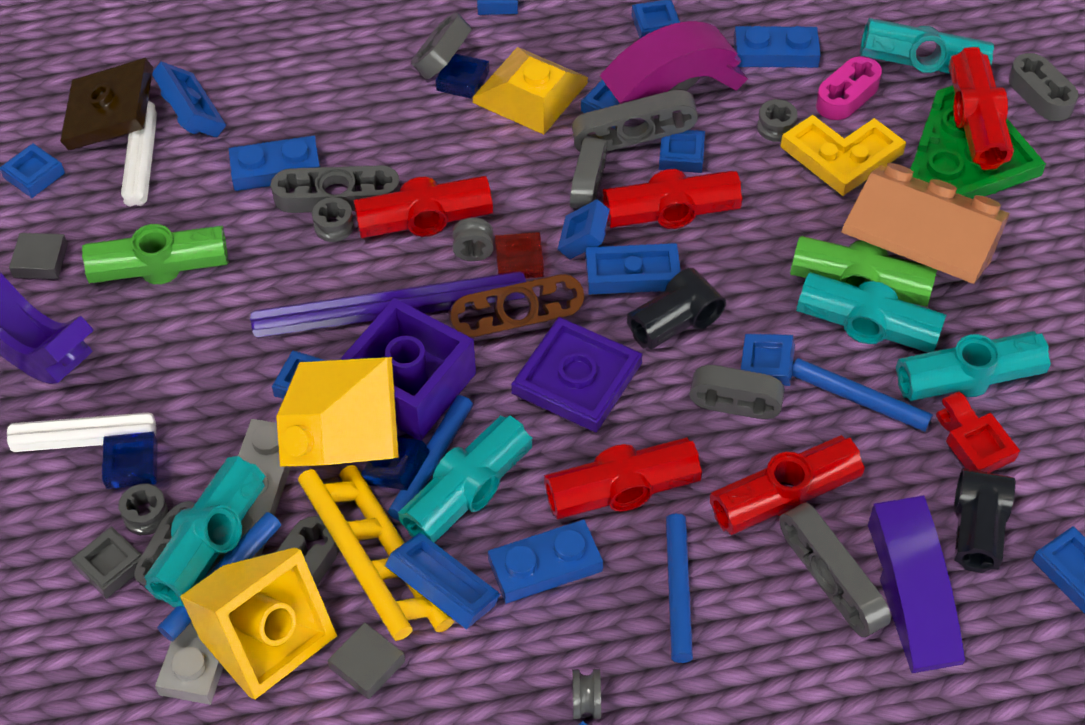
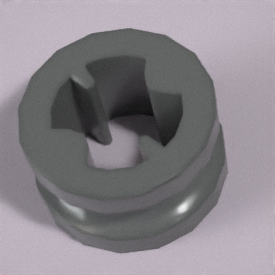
M780 99L769 100L762 104L759 109V120L757 123L759 134L769 141L781 142L782 135L796 126L798 115L795 106L788 101Z
M330 197L319 201L313 207L314 229L319 238L328 242H337L346 239L353 232L354 222L350 204L342 198ZM337 217V221L330 222L329 218Z
M467 218L455 224L453 228V252L455 255L466 261H480L489 257L493 252V228L490 223L479 218Z
M151 484L132 486L122 494L119 500L118 508L126 528L140 536L155 533L161 521L169 512L162 491ZM149 503L150 513L139 516L138 506Z
M572 669L573 719H580L584 713L592 714L594 719H601L600 669H593L590 675H583L579 669Z

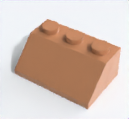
M887 163L886 167L880 165L872 171L847 217L841 233L975 284L992 260L1010 213L1000 210L1001 204L991 198L975 195L971 199L957 194V188L948 182L931 179L928 183L912 177L914 172L899 164Z

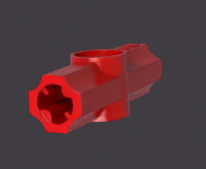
M979 47L964 48L957 55L951 56L949 71L955 90L953 105L954 121L956 127L964 128L972 161L979 164L983 170L997 169L1003 163L1011 161L1014 152L1006 123L1008 114L1007 93L1005 88L996 87L988 55L983 54Z
M677 169L660 171L648 183L603 189L602 197L603 204L610 210L607 219V226H610V228L658 221L662 227L667 229L684 227L691 223L696 215L741 209L743 199L741 181L737 171L686 177L682 171Z
M426 176L416 177L404 183L398 192L353 200L361 238L408 229L416 236H432L442 231L447 222L493 214V202L487 176L438 184L433 178Z
M840 435L799 454L787 451L778 453L771 458L767 468L711 492L710 504L713 508L715 519L723 532L727 531L730 535H733L775 515L781 516V514L802 503H807V501L862 477L865 467L860 457V450L851 438H845ZM781 482H786V483H790V484H792V485H794V486H793V487L784 486V485H782V484H780V483H781Z
M686 437L637 451L631 445H615L601 452L592 463L544 475V485L552 514L558 520L610 506L612 510L619 512L633 510L645 504L654 493L701 481L702 469L693 440L689 441Z

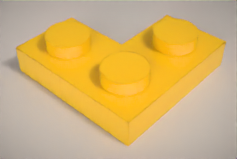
M811 115L782 135L780 147L844 196L866 181L870 173L880 165L886 167L887 163H891L903 155L906 141L875 118L846 138H843L817 117Z

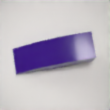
M925 496L874 503L868 528L883 568L880 582L911 673L963 665L965 655L953 591L939 538Z

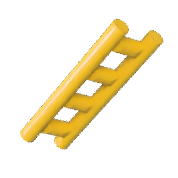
M349 465L342 469L339 474L342 482L323 484L314 469L301 473L298 477L300 486L393 639L399 641L409 636L413 629L408 620L427 617L436 632H443L450 628L454 623V619L409 584L407 586L415 598L396 601L383 581L398 578L396 574L385 567L388 558L371 561L359 541L378 538L388 556H390L391 552L405 542L357 466ZM355 501L365 519L347 522L336 503Z

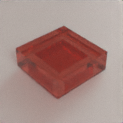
M540 232L495 235L498 274L520 271L524 273L525 278L544 277Z

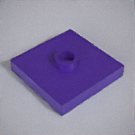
M558 317L512 382V394L597 433L641 366L643 354Z

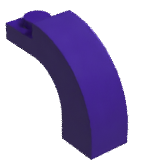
M0 272V356L39 381L49 384L59 383L93 352L83 340L94 329L81 315L67 323H59L48 318L32 306Z

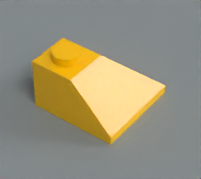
M517 47L476 92L472 99L474 104L544 135L587 85L588 77Z
M392 357L299 362L276 416L280 467L332 465L398 458Z
M295 547L223 565L180 596L199 639L244 692L254 700L337 637L302 551Z

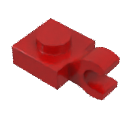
M959 391L942 399L941 402L946 408L936 413L937 419L950 432L946 443L966 469L991 473L1016 460L1020 453L1019 448L991 412L978 418L966 397Z

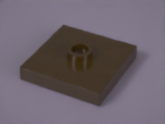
M142 58L72 80L60 139L68 151L144 129L153 66L146 58Z

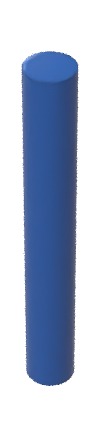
M797 358L793 364L792 376L923 432H926L930 425L933 414L802 359Z
M463 395L456 396L390 506L388 514L393 519L399 521L398 512L429 482L437 465L445 455L473 407V402Z
M266 512L240 539L238 545L232 551H229L203 579L223 565L251 559L282 526L280 521L273 514ZM177 606L158 625L157 629L165 638L173 642L192 621L185 607Z
M675 513L666 517L671 659L677 663H687L693 659L686 517L683 514Z

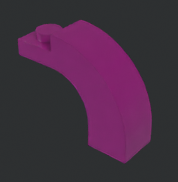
M698 21L671 24L645 35L620 53L600 74V77L620 104L668 92L679 83L699 76L712 77L736 91L748 80L738 67L741 63V59L737 55L738 53L717 27Z

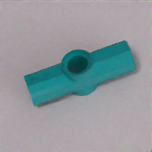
M869 18L861 38L860 55L914 66L923 73L935 71L950 73L949 63L951 56L957 55L964 48L979 47L983 54L988 55L991 65L994 44L988 41L938 32L931 26L913 27ZM933 41L937 43L936 49L931 55L926 57L916 55L918 46L923 42Z
M811 272L808 273L796 310L844 326L846 333L860 343L877 344L886 339L927 353L935 351L946 318V314L898 300L895 291L881 282L869 281L856 287Z
M1035 331L993 340L983 335L969 334L962 337L954 348L898 359L896 364L898 386L903 398H908L910 401L958 391L965 397H977L984 394L991 384L1047 373L1051 364L1048 352L1049 346L1043 334H1037Z
M500 415L467 448L455 447L446 453L434 471L433 480L398 512L399 521L406 528L409 535L413 538L418 533H422L435 543L468 510L477 512L486 506L496 493L500 479L532 448V437L526 432L523 424L510 415L508 417Z
M239 456L228 457L193 508L181 510L175 516L171 526L172 538L144 577L146 580L144 587L156 599L162 600L172 607H185L180 596L203 580L220 553L232 551L238 545L242 535L241 521L265 487L263 480L266 476L256 464L249 463Z

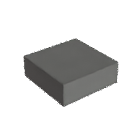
M19 233L9 266L13 278L58 279L68 246L65 235Z
M111 526L70 560L74 568L107 599L134 577L135 568L142 554Z
M364 622L328 659V664L331 670L367 699H370L405 662L404 652Z

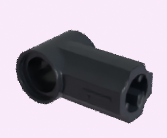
M687 268L674 276L664 293L628 313L627 324L636 342L643 349L648 347L652 350L690 326L697 330L710 326L725 310L726 299L696 269Z
M966 468L961 469L954 500V512L959 513L954 561L960 563L965 570L984 573L988 570H999L1003 561L1006 522L1010 517L1015 495L1016 481L1014 477Z

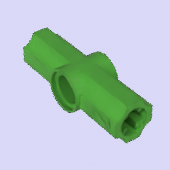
M149 224L136 230L132 238L82 245V258L88 283L142 276L146 282L151 284H165L175 279L180 271L222 266L229 263L223 225L171 232L166 226Z
M800 236L795 249L790 275L806 278L808 273L811 272L859 287L864 282H881L895 291L898 300L928 307L937 270L924 264L890 257L885 249L862 240L855 241L847 247Z

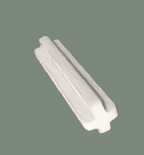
M150 101L147 104L144 129L129 133L121 195L124 198V204L130 207L133 205L143 206L147 202L157 121L155 105Z
M149 412L12 423L8 426L7 443L11 451L22 452L148 442L156 438L157 428L154 415Z

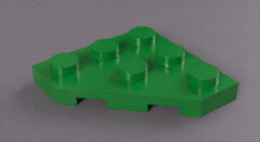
M954 86L936 91L930 114L910 168L914 172L912 177L928 183L931 179L948 182L957 188V194L973 199L975 195L985 197L1042 176L1046 163L1008 119H1006L1014 149L1011 161L1003 163L997 169H981L979 164L972 161L964 128L956 127L954 121Z

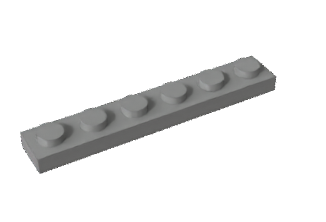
M251 419L238 454L243 460L256 464L266 476L263 480L265 487L241 521V538L266 512L275 516L291 466L280 467L277 423ZM265 544L252 558L262 555ZM228 552L219 554L207 574ZM192 622L173 642L171 641L155 688L160 696L211 705L223 666L199 639Z

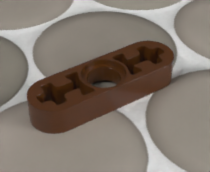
M560 274L473 293L459 298L452 305L449 311V323L453 329L470 338L555 320L558 317L564 318L576 313L580 309L584 301V290L576 278ZM556 284H562L564 290L572 291L573 298L567 301V309H562L559 302L542 305L546 315H538L539 302L532 288H540L539 297L554 293L557 289ZM511 293H520L529 302V312L521 320L511 319L504 311V300ZM495 297L494 311L501 325H492L493 316L478 320L476 323L477 329L470 330L468 323L459 322L458 315L465 311L466 303H471L472 308L478 311L491 307L486 298Z

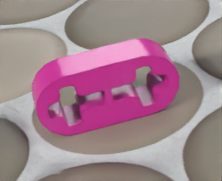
M863 56L853 57L845 62L819 86L816 101L818 113L829 120H843L851 116L877 92L882 75L880 64L874 59Z

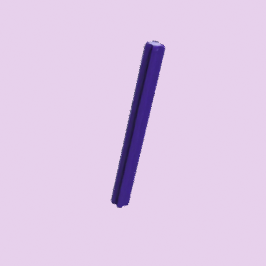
M518 271L259 309L251 312V328L254 336L260 338L374 321L393 298L422 313L450 310L452 305L465 295L526 282V278L523 272ZM511 293L504 301L524 299L525 296L520 293ZM495 297L486 298L489 304L495 303ZM466 303V304H465V307H470V306H472L471 303Z

